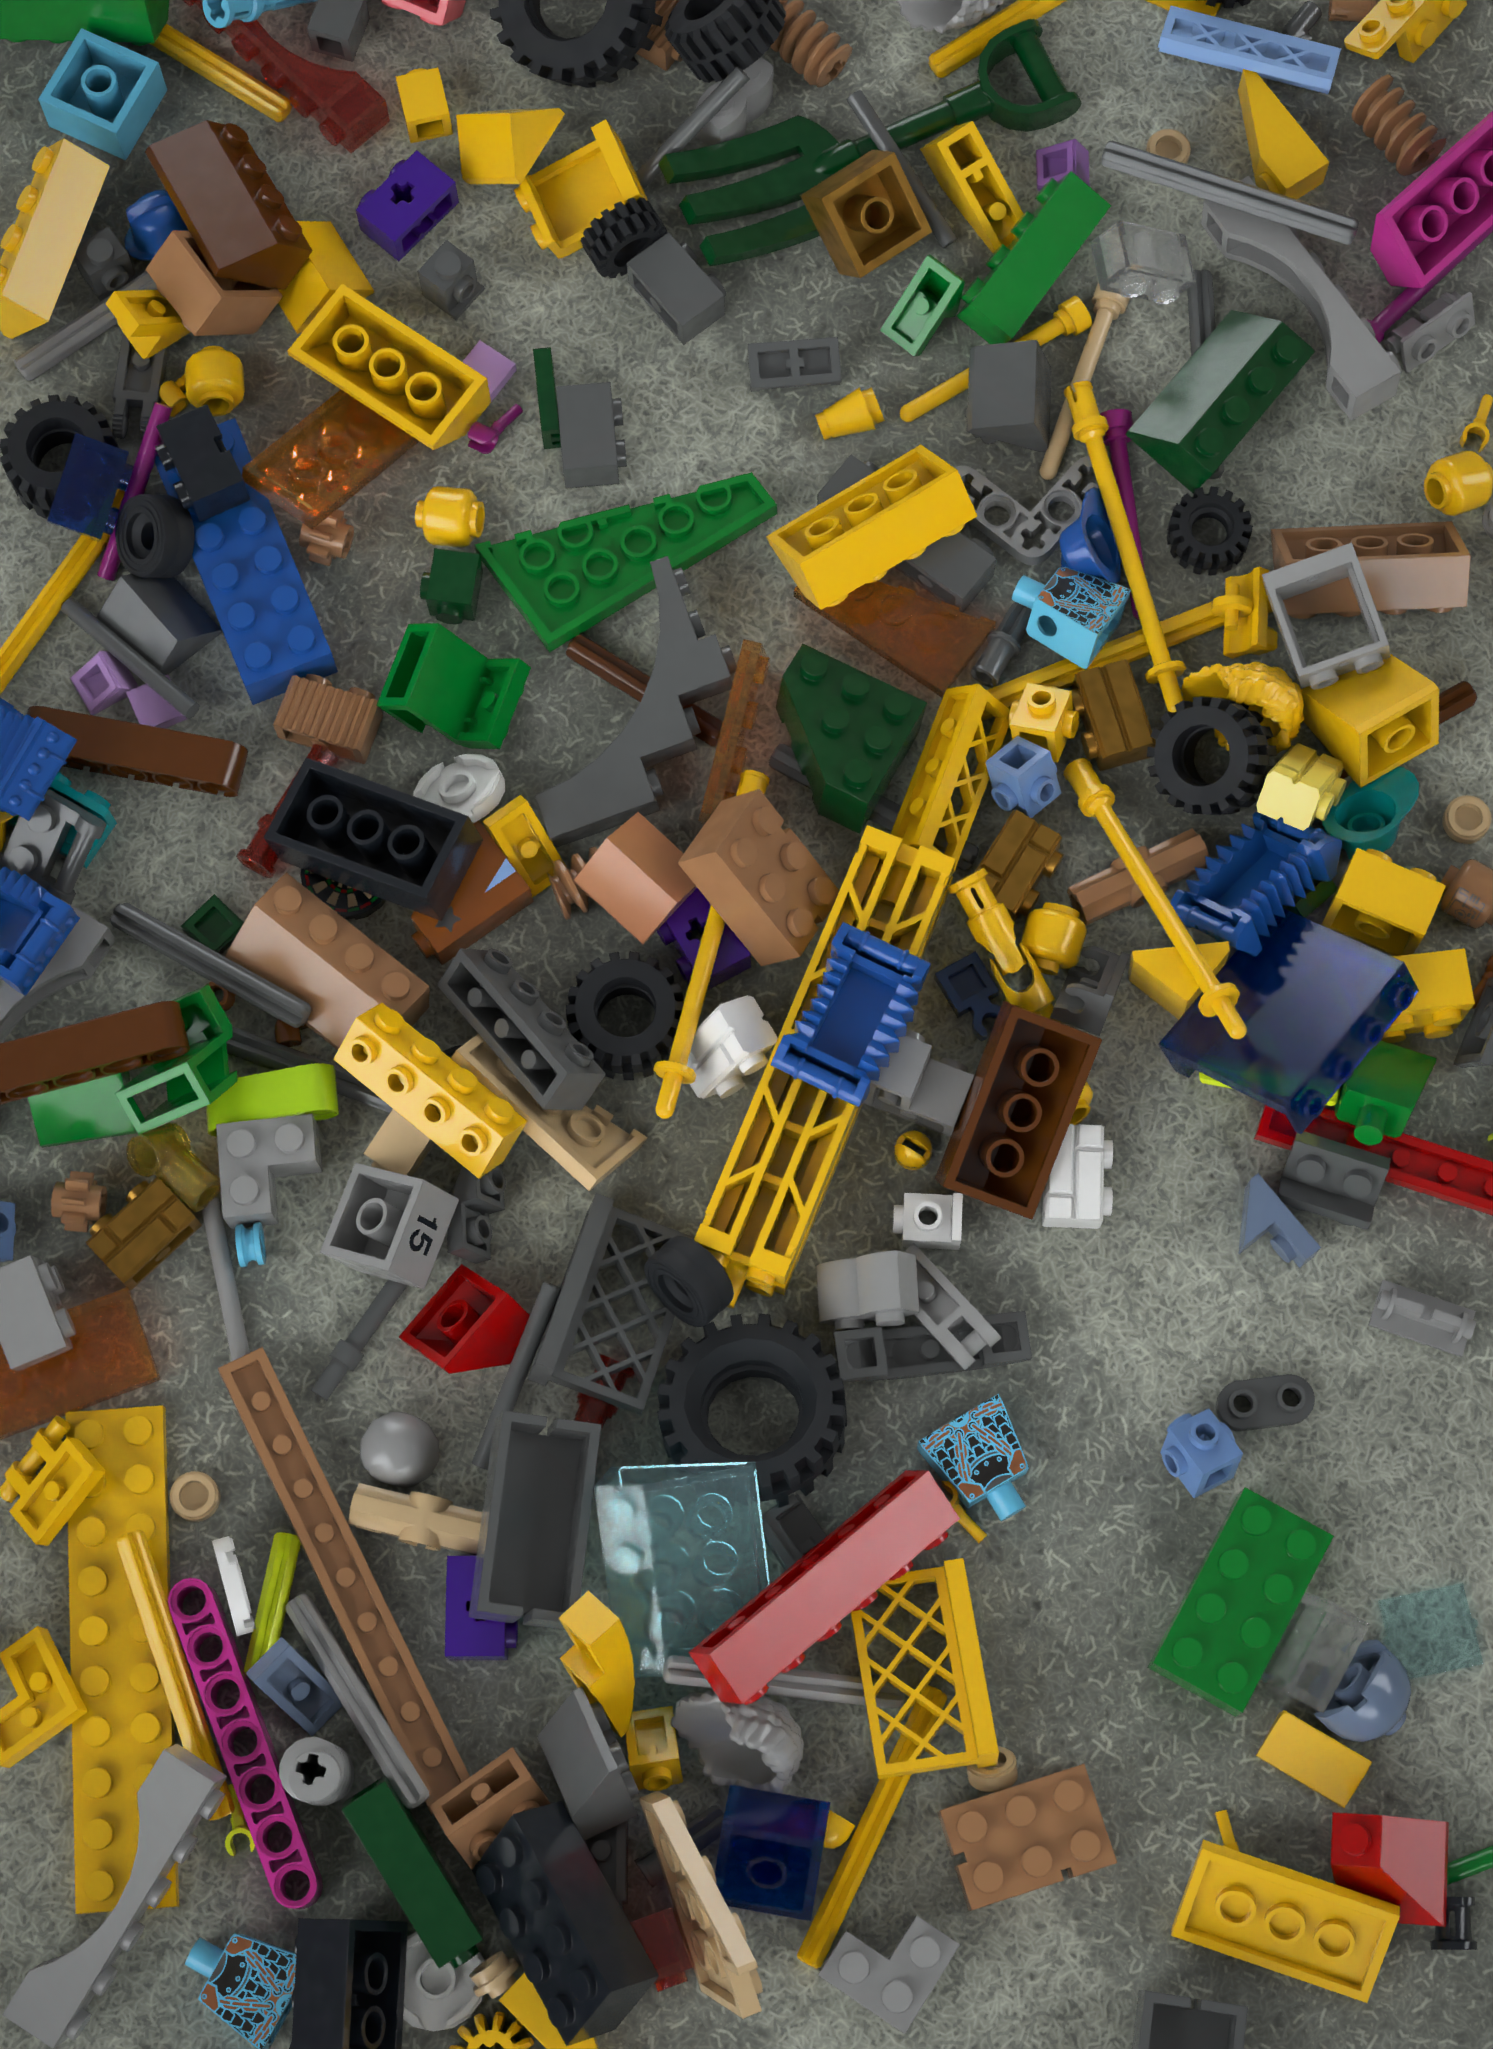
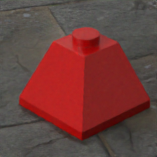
M460 1264L399 1335V1338L449 1374L508 1365L512 1362L530 1315L508 1293L463 1264Z
M1332 1812L1331 1868L1335 1884L1400 1906V1917L1397 1924L1446 1927L1449 1822L1386 1815Z

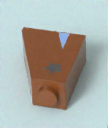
M479 820L473 824L483 838V841L443 920L440 921L416 911L411 915L416 930L411 935L412 940L425 958H429L434 954L441 965L454 958L460 948H468L533 903L530 887Z

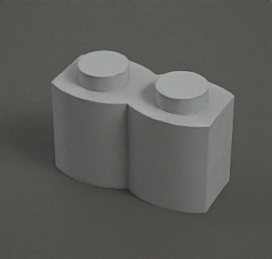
M760 57L743 70L750 79L696 135L697 139L710 146L744 136L747 123L760 117L772 101L773 65ZM722 81L713 84L702 94L696 109Z
M898 1250L866 1254L857 1258L834 1260L816 1265L819 1323L835 1326V1332L864 1329L865 1323L873 1321L876 1322L877 1326L902 1325L905 1323V1316L919 1313L916 1255Z

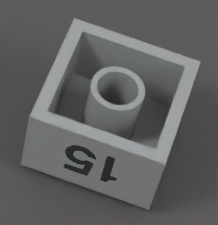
M355 1163L320 1253L353 1270L425 1289L459 1199L424 1179Z

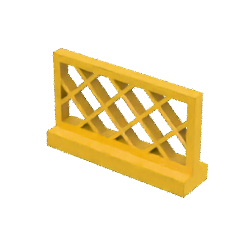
M964 1558L944 1561V1566L908 1571L898 1579L888 1580L877 1590L891 1599L892 1603L878 1621L862 1610L850 1612L878 1779L977 1764V1768L996 1766L998 1764L999 1750ZM935 1582L938 1599L927 1614L905 1599L914 1585ZM903 1587L899 1593H896L891 1588ZM898 1606H901L921 1620L907 1641L884 1626ZM939 1610L941 1611L943 1625L934 1619ZM863 1622L872 1628L866 1638ZM927 1626L937 1631L946 1639L947 1647L936 1662L913 1647ZM878 1633L901 1648L886 1669L868 1657L867 1648ZM907 1653L930 1669L915 1690L893 1675V1672ZM948 1657L951 1673L942 1667ZM871 1670L881 1676L874 1686ZM936 1674L954 1686L955 1696L945 1710H942L921 1695ZM887 1681L909 1696L895 1718L876 1706L875 1697ZM915 1702L938 1717L924 1739L901 1724V1721ZM956 1706L958 1707L960 1722L950 1715ZM879 1719L889 1725L882 1735ZM947 1723L963 1735L965 1752L945 1755L929 1743L942 1725ZM895 1730L918 1746L908 1761L886 1764L883 1746ZM924 1751L933 1756L919 1759Z

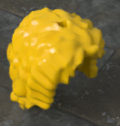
M1256 661L1247 664L1234 663L1230 666H1222L1218 663L1211 665V667L1204 666L1199 672L1190 673L1189 677L1183 679L1181 691L1184 701L1193 702L1194 697L1202 696L1223 698L1237 704L1244 703L1249 706V711L1258 712L1264 718L1260 725L1270 727L1273 733V737L1267 739L1268 745L1276 746L1277 753L1289 749L1291 741L1299 733L1300 724L1304 721V702L1300 686L1292 682V679L1280 667H1269L1264 663ZM1214 729V735L1218 739V744L1221 747L1225 746L1226 750L1230 751L1229 744L1224 735L1219 730Z

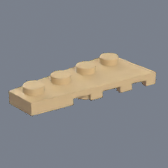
M479 1034L458 1048L451 1057L462 1068L471 1071L477 1080L496 1096L509 1102L514 1110L528 1121L523 1131L588 1191L593 1189L636 1153L648 1138L635 1129L629 1134L610 1122L614 1115L599 1105H596L594 1110L586 1105L582 1110H543Z

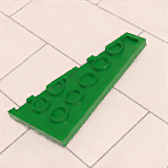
M751 472L701 485L696 492L671 498L670 494L653 498L654 503L631 509L628 504L562 521L558 528L535 534L528 530L514 534L515 539L493 545H491L490 541L474 544L476 553L480 554L481 561L550 653L655 589L656 584L650 562L668 556L673 570L682 567L684 571L777 515V504Z

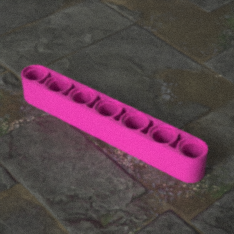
M182 1579L173 1586L169 1593V1610L272 1894L277 1902L284 1907L299 1910L309 1908L318 1901L322 1894V1877L293 1798L282 1786L279 1777L280 1762L249 1678L245 1675L244 1664L219 1596L212 1587L200 1579ZM192 1591H203L206 1602L202 1611L196 1615H186L183 1610L184 1598ZM208 1637H220L223 1644L221 1655L212 1662H204L200 1657L201 1644ZM226 1683H236L240 1690L238 1702L232 1708L221 1709L216 1698L218 1690ZM252 1729L257 1736L256 1748L248 1756L240 1757L234 1750V1739L242 1730ZM269 1776L274 1782V1795L268 1802L257 1804L251 1797L252 1784L259 1777ZM285 1823L292 1831V1841L287 1849L276 1853L269 1846V1832L277 1824ZM302 1871L309 1878V1892L301 1900L294 1901L286 1893V1881L294 1872Z

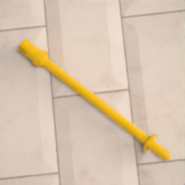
M1090 381L1075 382L1073 386L1076 392H1073L1071 386L1064 389V396L1067 398L1074 421L1071 430L1074 439L1086 445L1154 667L1146 672L1145 679L1151 684L1159 683L1167 710L1169 712H1176L1175 705L1184 701L1177 677L1183 674L1186 666L1183 661H1172L1103 441L1105 432L1109 427L1107 419L1100 415L1092 383Z
M1079 758L1072 761L1066 766L1063 775L1079 798L1078 807L1084 816L1097 818L1204 993L1198 1003L1200 1012L1206 1017L1218 1016L1231 1038H1243L1247 1033V1027L1234 1007L1240 996L1236 985L1230 982L1220 984L1113 811L1112 806L1115 802V795L1111 788L1101 783L1088 759Z
M744 770V772L740 773V782L736 796L760 789L765 795L770 778L759 771ZM710 905L668 1061H657L653 1068L656 1075L663 1078L655 1107L657 1116L662 1119H668L673 1115L681 1085L691 1084L696 1079V1073L687 1066L725 926V921L712 905Z

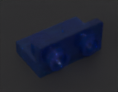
M76 433L47 522L88 536L91 540L97 542L101 540L103 533L112 535L120 509L112 507L117 489L126 492L134 468L133 465L126 463L129 451Z

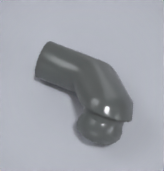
M1306 1L1283 27L1282 34L1311 41L1313 37L1309 35V30L1322 16L1320 8L1315 3Z

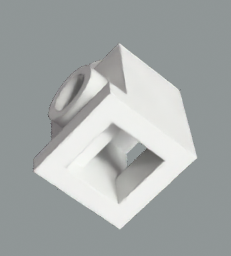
M904 1193L903 1205H894L893 1233L902 1234L901 1247L909 1248L914 1243L918 1248L959 1250L962 1234L963 1194ZM922 1211H932L935 1213L937 1220L931 1225H926L919 1220V1214Z

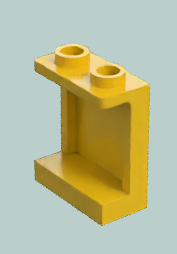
M606 119L591 127L596 139L595 141L532 175L527 174L522 184H519V187L514 189L523 210L526 213L531 211L536 223L531 225L530 228L538 245L542 250L549 248L558 259L583 248L581 238L585 237L583 235L585 228L592 227L590 222L594 218H602L601 212L605 209H608L610 212L615 209L614 204L621 201L625 205L630 198H635L636 201L640 197L645 198L646 201L648 200L619 135Z

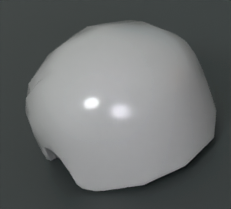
M389 1412L373 1420L368 1426L360 1441V1460L363 1467L369 1471V1475L377 1481L402 1488L413 1487L429 1478L439 1461V1440L431 1427L422 1419L405 1412Z

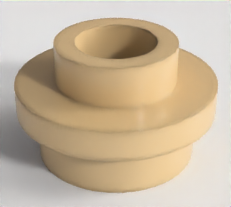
M499 1951L478 1965L469 1975L475 1984L473 1991L477 1997L488 1993L493 1999L508 1990L516 1982L513 1973L519 1966L514 1958L508 1959L503 1951Z

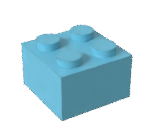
M81 28L38 100L49 127L126 160L166 94L167 87L159 62Z

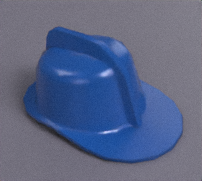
M166 190L148 192L126 209L130 228L124 238L125 249L131 257L138 260H152L172 230L189 231Z
M1093 487L1085 493L1080 517L1060 534L1061 567H1067L1100 579H1107L1109 582L1116 584L1121 580V558L1100 490Z

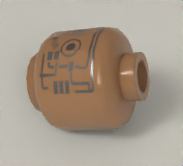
M1475 859L1465 861L1460 869L1451 865L1440 882L1446 885L1443 892L1445 894L1441 900L1442 911L1473 929H1478L1485 923L1492 926L1493 869Z

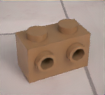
M512 1747L429 1807L447 1838L472 1870L513 1814L548 1805L551 1802Z

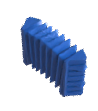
M0 698V812H7L12 816L19 815L30 821L41 801L45 800L44 796L62 765L67 763L66 759L76 744L77 739L39 717L34 719L30 715L21 714L14 709L12 704Z
M1258 812L1252 815L1255 828L1241 823L1244 837L1229 834L1232 847L1216 845L1219 859L1205 856L1207 869L1195 867L1199 881L1186 880L1189 891L1177 889L1170 902L1186 927H1193L1210 935L1217 942L1229 941L1231 947L1244 951L1254 957L1263 950L1258 935L1270 937L1267 925L1277 927L1274 915L1286 917L1282 905L1295 907L1294 895L1306 898L1304 888L1315 891L1313 879L1328 882L1338 874L1337 866L1342 849V841L1325 833L1321 828L1310 826L1302 831L1285 824L1282 817L1275 820Z
M3 867L0 870V978L17 992L26 996L80 917L77 916L70 905L49 893L26 874L20 875L17 871H11L7 867Z
M843 922L831 942L832 958L826 959L827 972H823V984H817L818 998L811 999L810 1011H802V1021H795V1033L783 1036L772 1059L771 1066L792 1075L793 1079L798 1078L831 1094L834 1099L838 1097L859 1108L869 1094L870 1080L879 1081V1067H889L890 1056L888 1053L899 1052L900 1041L898 1037H905L907 1032L906 1022H913L914 1010L911 1006L918 1003V992L922 989L931 963L911 954L908 949L904 951L870 935L869 931L864 932Z

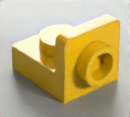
M673 1706L632 1712L629 1731L625 1735L629 1768L638 1790L661 1791L669 1788L671 1785L683 1782L676 1728L671 1726V1719L674 1716Z

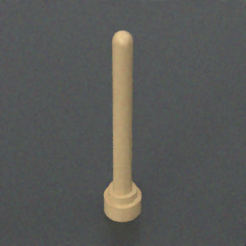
M1102 280L1096 286L1092 297L1093 311L1096 315L1070 384L1073 392H1076L1073 383L1091 381L1113 320L1118 319L1119 314H1123L1126 311L1131 292L1127 287L1118 282ZM1067 398L1064 400L1040 466V475L1045 480H1051L1056 477L1072 434L1071 429L1074 421Z

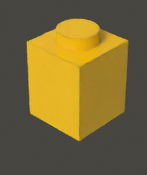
M418 68L409 71L407 74L395 76L410 144L453 135L450 113L439 68L428 70Z

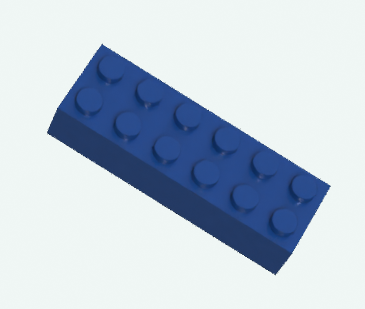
M233 418L219 423L217 426L222 434L223 439L221 440L226 450H230L245 481L250 500L199 522L193 507L187 509L193 521L195 534L192 557L251 703L255 705L286 693L292 675L306 678L307 674H314L324 678L337 673L338 670L236 419ZM157 454L155 465L168 495L178 498L173 484L180 480L174 469L165 471Z

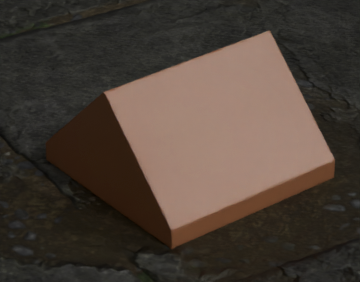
M639 812L605 839L574 879V882L642 945L648 941L697 888L678 864L684 853Z

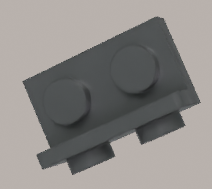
M1297 1130L1282 1170L1277 1196L1284 1204L1296 1210L1318 1214L1336 1220L1343 1225L1369 1229L1374 1206L1389 1171L1391 1159Z

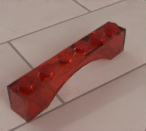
M183 0L188 6L191 7L196 4L203 10V0ZM203 12L204 19L217 34H221L224 31L233 39L231 42L234 49L246 62L253 59L262 67L260 71L263 77L274 89L278 90L282 87L291 95L289 98L292 105L304 118L311 115L320 123L319 129L333 146H337L340 143L350 153H353L390 122L386 100L357 72L332 69L309 62L295 55L274 40L257 20L252 22L235 20L225 28H215L208 22Z

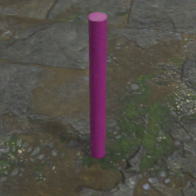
M158 402L154 403L97 574L101 578L115 581L121 563L115 538L117 519L123 505L130 498L145 492L157 456L154 446L161 444L156 426L169 421L173 409L167 405Z

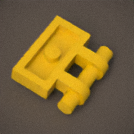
M55 1416L46 1428H40L30 1440L32 1447L20 1462L14 1461L5 1472L6 1480L0 1487V1497L9 1503H13L16 1497L20 1495V1498L9 1512L36 1545L49 1546L106 1472L80 1439L66 1437L62 1442V1438L71 1426L65 1419L59 1416ZM44 1461H45V1462H46L45 1466H44V1467L42 1468V1470L38 1473V1475H36L37 1470L41 1467V1465H42V1464L44 1463Z

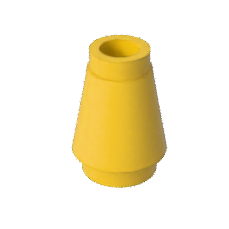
M859 387L824 409L823 412L815 415L824 440L831 437L836 438L875 430L876 424L885 421L872 387L863 391Z

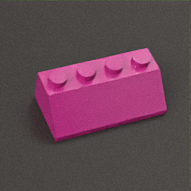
M1493 111L1376 214L1370 251L1389 285L1423 288L1493 225Z

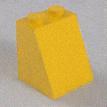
M1390 654V658L1383 660L1384 664L1373 671L1358 674L1356 670L1339 675V680L1328 687L1314 690L1311 686L1301 689L1304 702V723L1336 759L1343 761L1345 771L1360 788L1439 744L1438 686L1392 654Z

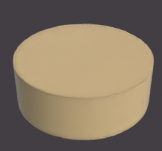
M1173 129L1157 131L1149 138L1146 147L1147 152L1184 164L1188 163L1191 150L1188 139L1182 133Z
M1466 795L1457 797L1449 803L1443 814L1442 823L1445 832L1451 839L1459 843L1470 844L1479 841L1485 836L1490 828L1492 817L1488 806L1481 799Z
M191 1471L175 1480L169 1497L172 1509L177 1515L190 1522H200L208 1519L216 1512L220 1504L221 1495L217 1483L209 1475L203 1472Z
M998 1746L999 1756L996 1766L977 1768V1764L967 1765L970 1785L984 1792H998L1011 1787L1018 1778L1017 1761L1014 1753Z

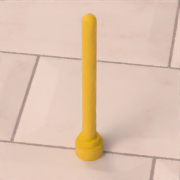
M1074 295L1058 305V310L1053 313V319L1013 342L1037 340L1039 345L1042 346L1061 334L1068 336L1072 333L1074 336H1077L1091 328L1092 319L1082 300ZM969 368L903 405L899 411L900 418L905 422H912L969 388Z

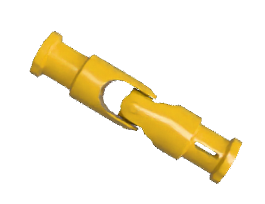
M985 867L948 886L949 893L956 894L969 918L966 924L975 941L994 955V959L990 958L991 970L1007 1001L1050 1018L1054 1008L1052 1002L1055 998L1034 958L1030 955L1029 950L1022 943H1018L1019 946H1016L1014 921L1004 903H998L985 879L988 874ZM971 888H974L978 898L980 899L983 905L982 908L978 906L973 894L971 893ZM1028 961L1032 969L1033 979L1031 984L1023 990H1012L1006 985L1002 976L1018 972Z

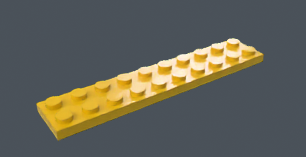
M163 1405L65 1412V1419L71 1426L66 1433V1437L80 1439L106 1470L102 1478L68 1520L71 1678L88 1711L72 1723L75 1914L112 1912L117 1905L130 1878L138 1848L140 1819L137 1792L162 1751L175 1745L174 1717L116 1543L117 1538L136 1530H142L145 1533L168 1602L171 1587L166 1409ZM175 1862L166 1877L172 1882L171 1886L156 1908L179 1907L178 1862ZM149 1905L147 1909H155V1908H153V1907H151V1906Z

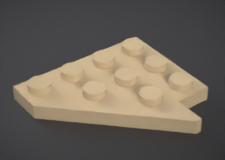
M659 1791L640 1797L639 1801L701 1992L742 2019L761 2012L762 2009L757 1994L762 1993L763 1988L756 1970L758 1968L757 1962L746 1943L744 1927L737 1913H731L716 1885L715 1873L706 1855H700L687 1830L685 1815L677 1800L672 1801L670 1796Z

